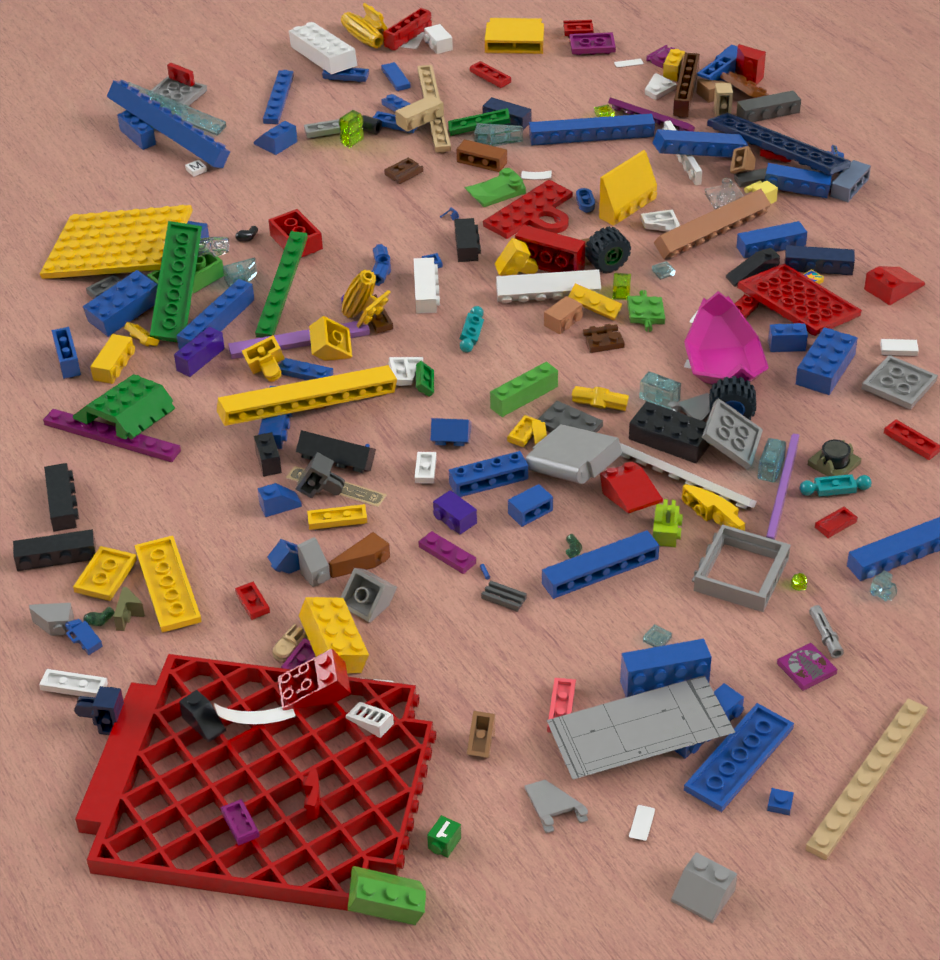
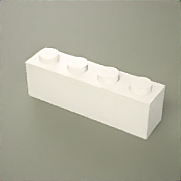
M414 258L416 314L437 313V306H440L438 264H434V258Z

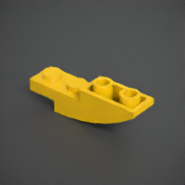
M687 484L683 485L682 501L706 522L713 518L721 526L723 524L745 531L746 523L738 517L739 509L732 503L705 489Z

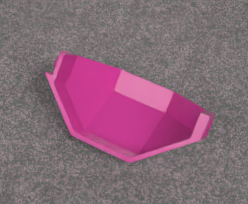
M718 291L708 300L703 298L684 341L693 375L708 384H714L719 379L724 380V377L732 378V376H736V378L742 377L744 381L748 380L751 382L769 369L759 336L729 296L725 297Z

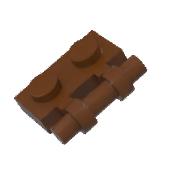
M604 324L602 327L591 326L589 329H583V336H589L586 337V345L589 352L595 353L624 348L625 342L621 333L615 332L618 331V325Z

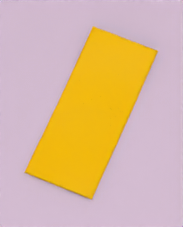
M532 420L536 445L547 436L545 422Z

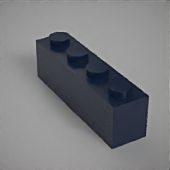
M786 245L784 263L798 272H808L812 269L817 273L853 275L855 249Z

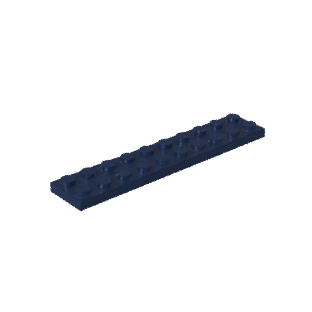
M730 113L722 114L707 121V126L712 127L716 131H722L725 134H740L751 145H757L763 150H769L776 155H782L788 160L797 161L800 165H807L813 170L822 171L825 175H833L836 172L849 168L851 165L850 160Z

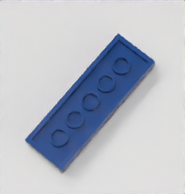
M756 703L734 728L735 733L729 734L685 783L684 791L722 813L793 730L794 723Z

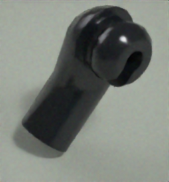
M251 226L249 230H240L236 233L235 238L238 241H251L257 234L258 228Z

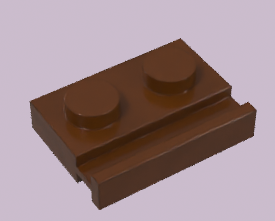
M409 157L384 169L385 175L394 181H398V184L424 172L423 166H419V163Z

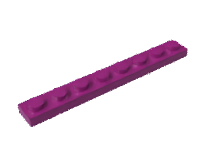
M54 408L43 419L46 426L171 463L181 452L180 445L139 434L133 439L129 437L127 439L116 436L115 426L95 420L85 424L73 419L74 414Z

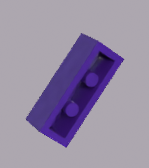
M208 327L174 354L176 371L191 377L225 349L223 332Z

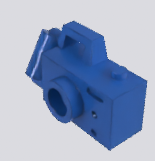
M80 619L66 622V629L69 630L66 632V635L72 643H79L88 655L103 647L102 641L86 621L82 622Z

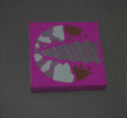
M812 643L777 659V665L802 691L836 675L838 670Z

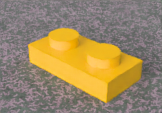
M126 322L124 329L130 332V336L139 339L140 343L147 347L150 345L158 346L160 340L150 337V333L138 324Z

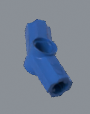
M377 244L373 248L375 265L372 272L376 275L375 285L377 286L384 283L387 275L391 273L390 256L388 255L387 247L383 246V244Z

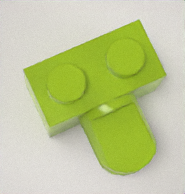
M664 499L663 505L656 504L653 538L659 546L676 547L677 539L681 540L682 528H678V526H682L683 514H679L680 506H675L676 500H672L671 505H668V499Z

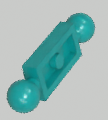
M474 306L471 308L470 313L468 312L459 337L462 340L459 345L460 349L465 353L472 351L482 329L484 311L480 306Z
M853 474L817 477L814 479V483L809 480L803 481L800 484L799 490L805 496L813 494L814 491H817L818 496L857 493V487L861 490L869 489L872 481L867 475H861L855 480Z

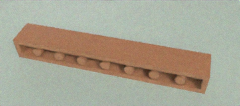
M759 189L660 235L654 241V244L663 259L668 257L674 258L679 252L690 250L693 245L699 246L706 239L712 240L719 233L725 234L730 228L741 226L744 221L748 223L757 215L759 217L763 216L768 212L767 209L771 206V203L762 189Z

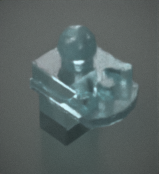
M885 570L880 575H876L872 580L869 591L874 597L878 596L884 599V601L893 599L897 594L896 584L891 582L893 575Z

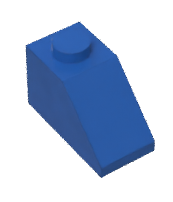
M274 483L257 488L259 505L265 517L302 507L297 493L282 485Z
M280 539L267 556L271 562V567L277 572L282 571L288 574L300 570L297 544Z

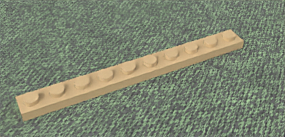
M432 65L417 66L423 98L433 95L440 100ZM444 116L430 121L429 125L435 152L444 153L451 151Z
M909 698L906 700L806 844V851L824 860L828 859L926 715L928 707Z

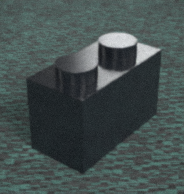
M272 432L255 435V451L263 477L282 473L280 455Z

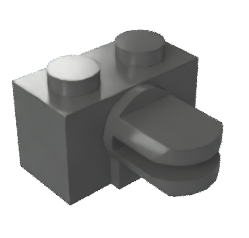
M317 452L301 474L295 489L310 498H313L316 492L320 493L322 489L333 495H339L342 492L345 480L330 471L334 461Z

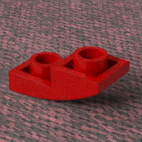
M311 767L309 775H305L302 788L305 789L306 793L304 808L307 809L308 819L317 820L321 802L317 770Z

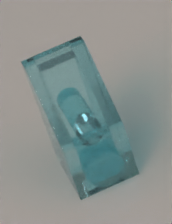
M255 257L223 266L224 280L228 287L238 279L249 283L257 274Z

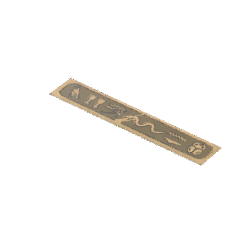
M294 466L286 478L298 482L305 469ZM345 482L342 492L339 494L377 507L387 496V494Z

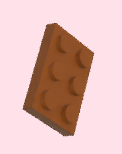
M722 72L720 78L751 97L757 98L769 95L766 93V89L756 87V83L750 80L746 81V77L740 74Z

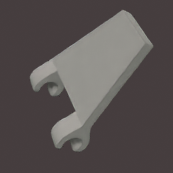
M709 393L681 402L672 401L669 402L668 406L673 411L679 412L683 410L688 416L704 421L710 415Z
M547 780L525 785V790L541 820L545 833L554 831L552 816L575 810L579 823L588 821L586 816L588 814L587 808Z

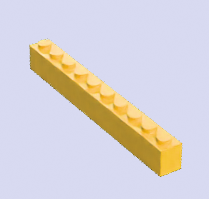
M389 365L223 396L218 397L217 413L224 426L395 393L397 378Z

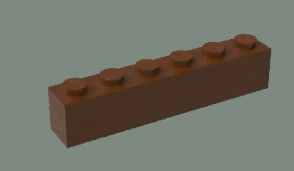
M685 52L674 97L673 116H689L697 73L699 71L700 54Z

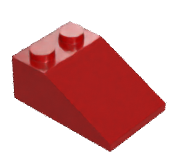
M878 266L866 273L864 290L886 304L892 305L925 286V282L901 267Z
M626 462L623 466L608 468L600 473L602 494L628 514L663 502V498L643 468L635 462Z

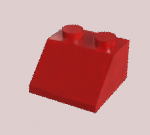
M739 44L736 60L737 75L740 74L746 77V81L750 80L758 84L764 78L766 52Z

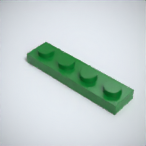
M508 108L450 120L448 121L450 136L510 123V114Z

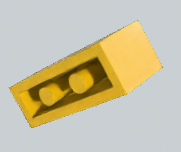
M111 335L90 366L94 381L114 383L116 378L120 376L124 366L127 365L130 357L134 355L135 346L133 345L132 337Z

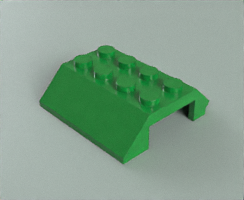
M133 374L73 415V419L89 424L96 418L101 417L116 423V436L123 439L128 437L133 439L152 426L153 423H156L165 415L175 410V407L172 404L173 399L163 385Z

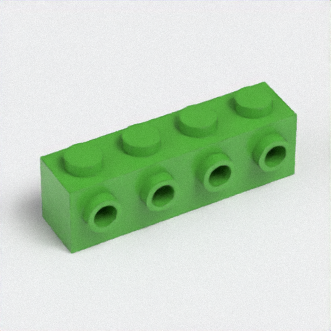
M546 361L490 391V408L499 416L504 417L558 387V370Z

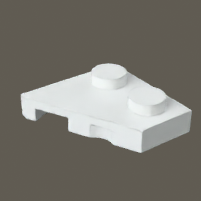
M655 73L645 88V95L657 100L676 90L677 84Z
M673 209L641 214V221L645 229L668 232L680 226Z
M389 357V367L397 378L396 386L413 384L416 378V364L420 361L423 362V357Z

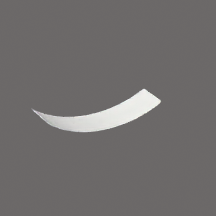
M214 703L218 716L236 723L267 724L295 717L293 709L283 710L282 707L264 711H237Z

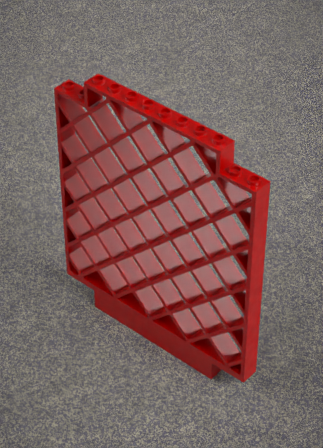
M168 654L156 685L131 682L118 720L113 725L75 820L78 832L96 835L87 857L90 874L348 911L349 893H345L339 883L351 877L353 866L398 876L399 869L404 868L405 855L403 853L404 850L409 848L410 837L408 834L413 832L414 829L413 814L418 813L419 800L417 798L418 795L422 796L424 784L422 779L427 777L428 765L426 763L431 761L432 748L430 747L431 744H435L437 734L433 730V721L415 719L414 708L418 707L420 695L416 694V685L348 677L351 690L350 695L363 696L367 701L365 704L393 714L394 724L381 738L374 734L366 737L357 724L346 718V714L349 712L346 713L338 704V701L331 704L293 709L295 717L267 724H248L251 727L249 730L229 740L221 734L214 739L218 746L193 758L186 747L203 737L191 726L175 733L168 724L182 716L179 701L192 693L185 686L184 682L198 675L210 676L214 681L197 689L209 701L225 694L232 703V705L226 707L227 709L257 711L274 701L282 707L278 676L291 669ZM248 682H257L264 686L263 689L244 699L235 691L236 688ZM171 688H175L181 698L165 705ZM402 701L407 702L403 718L398 719L389 709ZM327 708L335 719L313 730L305 719ZM219 716L225 727L233 723ZM295 725L303 736L280 747L272 736ZM159 728L166 738L149 747L155 729ZM347 732L356 743L333 754L325 742ZM414 736L423 737V744H420ZM399 738L408 748V751L387 762L378 749ZM262 742L270 753L246 765L239 756V753ZM315 749L323 759L321 762L311 766L316 768L319 781L334 773L344 786L321 798L317 819L321 817L331 830L307 843L297 831L314 821L313 819H308L307 809L303 807L286 816L277 804L300 791L306 797L302 784L305 775H309L311 767L300 772L291 760ZM177 752L184 763L159 776L152 764ZM367 756L377 768L354 780L344 767ZM229 759L237 771L212 783L204 771ZM417 764L412 786L408 787L398 774ZM281 766L290 778L266 790L257 778ZM142 769L150 781L132 790L139 770ZM195 777L203 788L177 801L170 789ZM388 781L397 791V794L375 805L365 792ZM248 784L256 794L255 797L244 802L251 818L268 810L276 820V823L259 831L260 837L241 845L235 844L216 855L207 841L230 830L223 815L199 827L195 826L188 815L212 802L221 811L220 807L228 805L223 797ZM161 795L168 804V807L142 820L134 808ZM355 799L365 812L341 824L332 813V810ZM406 807L400 832H397L386 818ZM126 813L134 825L115 834L122 814ZM179 820L188 833L161 847L153 834ZM376 825L386 838L363 851L352 837ZM288 836L297 849L271 862L262 849ZM143 839L152 850L151 853L134 862L120 860L116 854ZM342 843L352 858L328 871L318 856ZM196 847L201 850L207 859L189 870L176 868L172 863V860ZM394 853L393 860L384 859L385 857ZM250 855H253L262 867V869L245 878L234 877L227 870L230 866ZM307 862L318 875V877L302 886L290 885L283 878L284 875Z

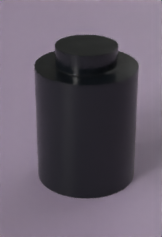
M363 115L358 119L357 125L359 130L378 135L382 128V121Z

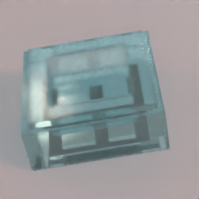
M667 261L652 266V271L660 280L675 275V269Z
M654 624L643 636V642L653 647L664 646L672 638V633Z

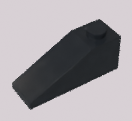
M772 248L758 251L729 272L726 278L736 287L739 281L779 266L780 256Z

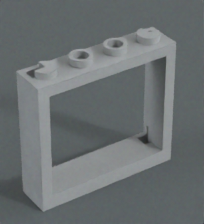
M722 524L718 533H714L713 543L708 545L706 556L701 558L699 570L694 571L692 579L694 591L764 612L789 560L791 545ZM724 544L775 559L759 593L708 578Z

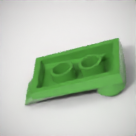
M504 168L499 172V176L464 187L483 207L526 194V187L522 178L510 168Z

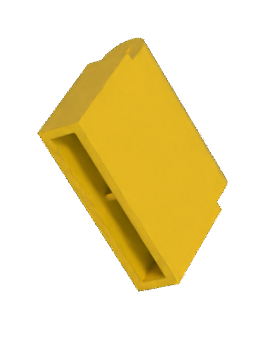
M490 18V22H487L485 53L543 54L544 23H542V18Z

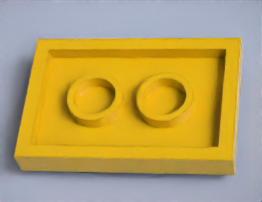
M100 546L74 584V592L111 601L136 563V554Z

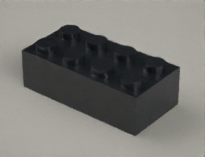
M648 401L644 403L629 422V440L697 464L710 446L702 438L707 422Z

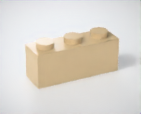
M430 95L395 111L396 124L408 132L444 116L443 102Z

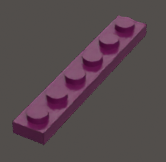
M611 97L608 101L612 105V109L616 111H621L622 109L628 115L652 114L655 124L660 125L664 121H671L673 126L679 129L678 131L694 132L695 127L689 123Z

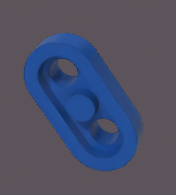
M587 188L578 189L576 191V200L579 209L585 213L593 211L595 209V199L592 191Z

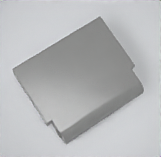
M561 424L532 447L533 450L527 455L525 460L530 471L583 484L591 477L595 478L622 455L619 438Z

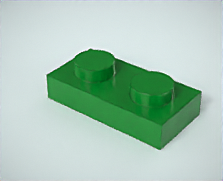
M420 361L416 364V388L419 392L430 397L434 394V369Z

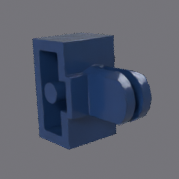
M100 686L96 697L80 696L75 705L74 712L79 717L92 718L99 734L110 735L124 704L121 688Z

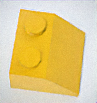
M322 316L309 326L312 355L324 361L352 358L349 328L325 316Z

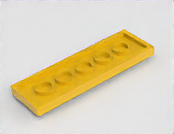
M173 535L134 545L161 632L201 623V615Z

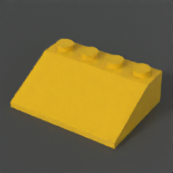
M645 150L600 177L599 218L614 226L656 199L657 183Z

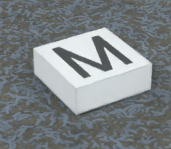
M200 160L185 165L186 170L193 177L207 172V167Z

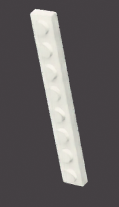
M620 443L622 455L620 456L628 459L631 456L637 458L635 462L644 466L647 463L653 465L652 469L660 473L665 470L669 472L668 476L679 480L681 477L686 479L685 484L691 486L700 485L703 487L702 489L720 494L719 496L730 502V499L737 501L736 506L747 509V507L754 508L757 501Z

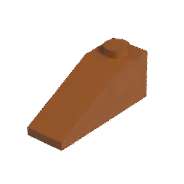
M370 533L329 562L330 577L336 578L352 574L354 568L365 570L376 568L390 558L389 543L376 533Z

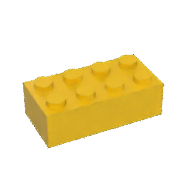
M305 597L298 616L315 656L333 649L345 661L347 673H362L369 653L344 598Z

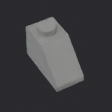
M313 537L297 545L300 574L308 583L315 587L329 580V565L317 539Z
M71 603L29 605L32 621L49 635H66V632L69 631L66 629L65 624L74 620Z

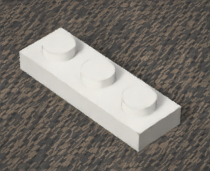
M47 669L39 686L40 690L96 697L99 687H107L108 681L104 677Z

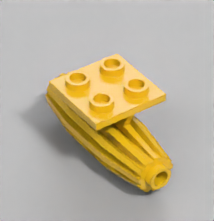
M366 3L363 4L366 12L364 18L351 12H346L342 15V25L359 41L373 48H380L383 45V31L388 28L383 22V15Z
M371 270L361 271L352 280L343 297L341 311L347 318H354L363 310V314L356 325L358 328L363 324L367 325L373 319L372 316L374 314L379 315L384 310L383 306L389 301L388 296L391 293L387 290L379 298L372 295L375 288L376 275Z

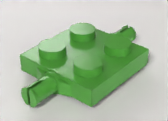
M643 290L639 292L640 296L627 297L630 323L644 324L645 331L648 332L649 329V332H651L653 324H665L666 318L662 297H647V291L644 290L643 293Z

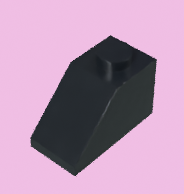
M195 690L179 701L182 718L208 743L226 731L224 724L210 701L198 690Z

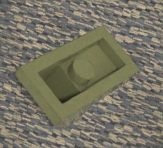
M127 587L122 588L113 616L116 631H125L126 624L130 622L131 616H145L142 602Z

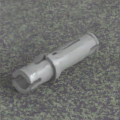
M821 606L811 607L809 614L812 616L822 636L823 645L827 646L832 658L841 657L844 654V650L838 642L839 637L836 632H833Z

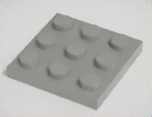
M168 76L146 95L150 96V100L159 102L160 106L182 112L207 91V85L195 82L190 87L170 79Z
M888 355L862 383V389L911 410L934 385L938 375Z
M718 398L713 404L702 438L739 465L748 469L752 466L763 429Z

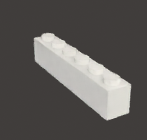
M599 270L496 276L497 302H527L535 299L537 301H544L550 298L560 300L565 296H569L575 283L600 294Z

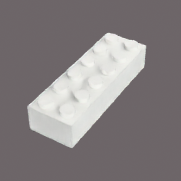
M309 22L304 26H297L289 30L291 47L330 74L357 66L355 49L316 23Z

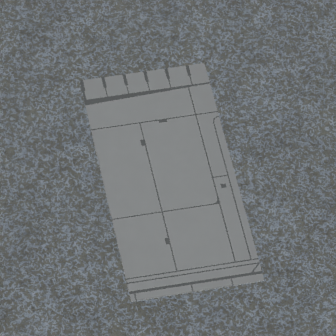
M705 676L547 720L572 779L735 733Z

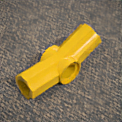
M575 386L571 395L572 401L575 403L626 411L629 395L610 392L609 389L594 387L593 389Z

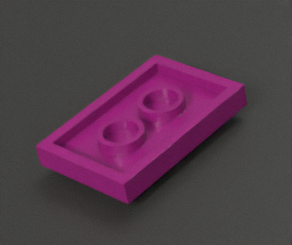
M613 32L569 34L572 54H610L616 52Z

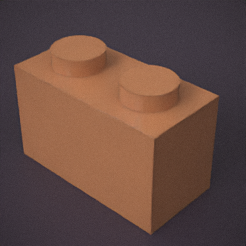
M565 296L544 312V326L558 334L563 333L577 321L581 320L583 316L582 304Z

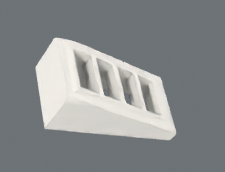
M359 702L346 714L348 720L379 738L394 724L393 714Z

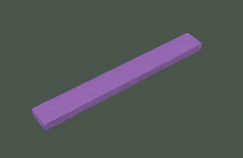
M358 321L341 324L350 329V338L370 335L368 324H363L359 328L356 326ZM309 329L274 335L281 350L311 345ZM268 337L228 343L231 358L244 357L242 350Z
M793 433L791 435L766 535L767 538L773 540L776 539L798 449L799 434Z

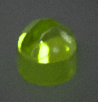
M803 573L793 575L791 580L792 588L798 591L805 590L808 584L807 576Z

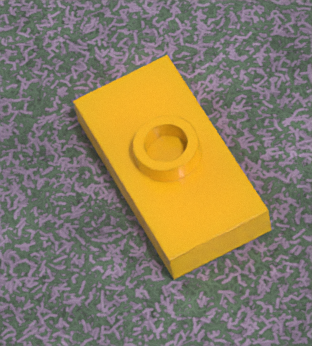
M524 415L507 436V442L524 447L533 436L532 420L540 422L541 420Z

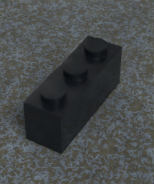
M474 218L454 219L458 262L478 261V254H481L478 224L475 225Z

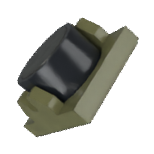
M833 439L826 441L822 445V449L808 460L807 465L826 476L848 475L861 464L862 458L853 454L854 450L850 443H845V440Z

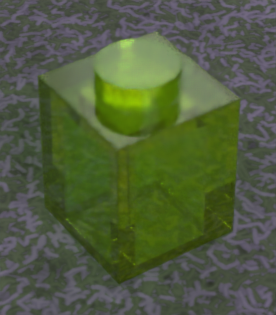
M614 273L613 299L627 300V297L630 296L631 274Z

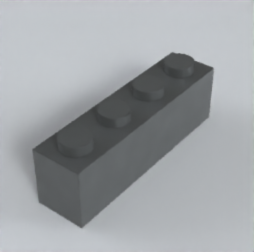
M792 90L737 101L736 115L750 122H757L800 113L801 98Z

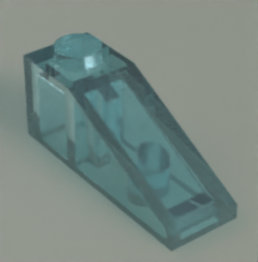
M477 123L474 132V142L495 147L523 141V126Z

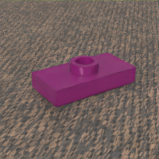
M242 799L220 807L221 813L238 845L260 837L259 831Z

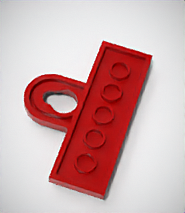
M547 180L483 220V227L505 239L516 234L523 225H530L534 228L553 233H561L568 228L569 217L556 207L572 198L573 191L551 180ZM544 216L552 217L556 223H547L540 218Z

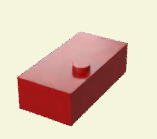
M523 225L515 235V239L526 243L531 254L529 257L536 260L539 270L554 273L583 271L585 269V241L527 225Z

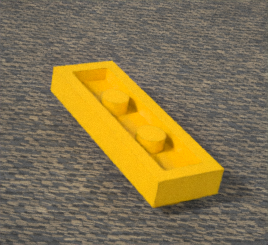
M576 283L568 296L581 303L582 307L615 321L622 308V303Z
M365 504L307 511L309 530L368 523Z

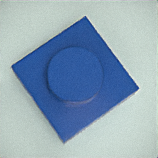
M771 788L767 811L790 816L794 792Z

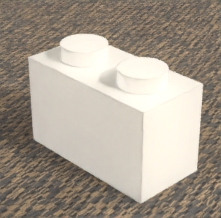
M441 24L424 28L425 34H423V39L436 54L453 50L452 36Z

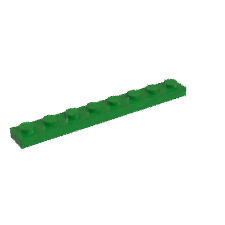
M290 232L255 331V335L258 338L275 334L308 238L307 233Z

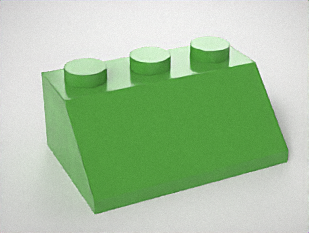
M356 866L352 867L348 911L412 925L417 924L425 913L426 890L420 881Z

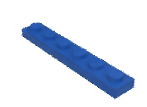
M278 71L263 116V124H279L294 77L293 71Z

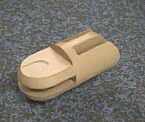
M293 624L275 644L272 653L277 661L285 662L303 638L308 640L306 632L303 634L304 629L301 627L297 628V625Z

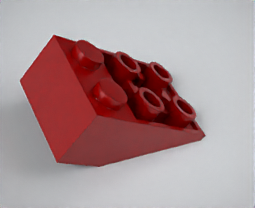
M333 649L278 676L283 710L331 704L351 694L346 663Z

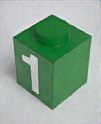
M441 815L427 834L428 849L437 855H443L448 858L461 840V824Z

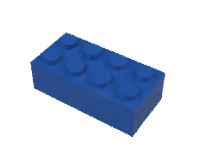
M136 270L83 306L88 322L109 337L125 326L126 322H131L155 305L158 284Z
M824 327L797 367L795 385L830 395L856 354L858 337Z
M704 638L621 653L620 683L625 697L700 676H705L709 683L712 656Z

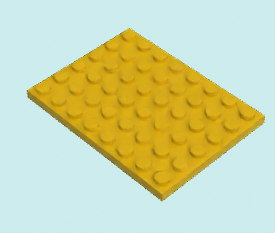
M192 206L150 207L147 209L70 215L39 274L42 279L126 273L135 272L136 270H160L168 221L187 224L193 211Z

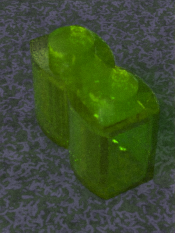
M351 110L339 119L341 143L349 148L364 138L362 128L363 117L361 113Z

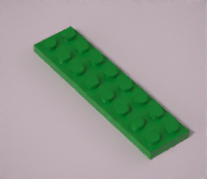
M168 221L150 337L178 343L177 334L188 325L202 226Z

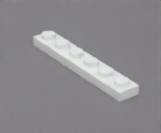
M664 121V128L662 130H676L671 121ZM676 154L678 161L683 165L684 171H687L689 179H692L695 185H700L702 170L693 155Z

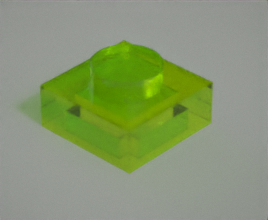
M609 104L594 107V113L597 117L614 116V111Z

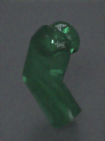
M570 534L566 537V541L570 545V548L566 550V554L569 558H574L582 551V544L574 534Z
M107 607L102 613L89 612L84 615L83 621H86L91 626H102L114 615L115 611L111 607Z

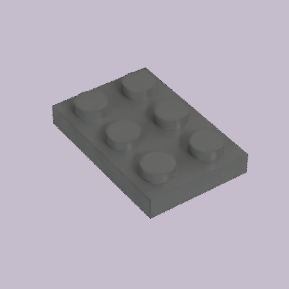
M556 401L538 418L541 422H545L546 431L552 432L561 424L596 433L603 427V420L559 401Z

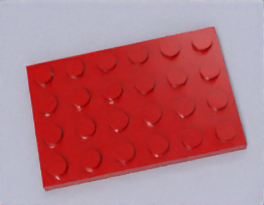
M785 263L739 281L737 286L745 294L750 295L758 302L769 307V309L782 315L783 318L793 323H805L807 332L814 336L819 335L824 327L828 329L835 328L861 316L862 312L858 307Z

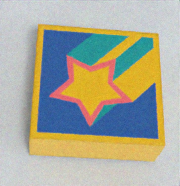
M812 269L803 274L818 284L824 282V277Z

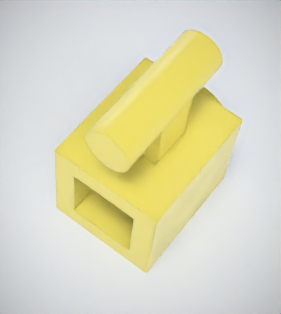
M758 181L744 188L745 193L762 189L771 204L777 201L778 187L768 181L763 183Z

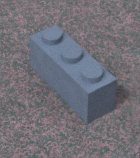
M853 160L850 167L844 169L831 182L830 197L849 202L869 180L871 166Z

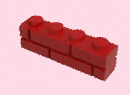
M420 8L383 31L384 46L391 50H397L401 45L406 44L409 40L424 32V28L432 26L431 12Z

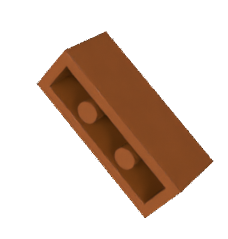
M466 139L456 149L458 163L500 172L507 164V149Z

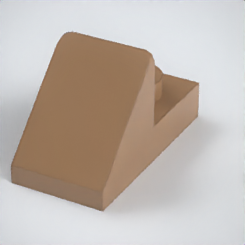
M473 711L467 755L489 758L492 737H495V714Z

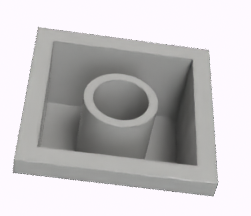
M354 568L341 598H344L350 612L368 622H372L390 605L397 587L368 570Z
M696 852L684 868L671 901L713 923L736 890L737 873Z

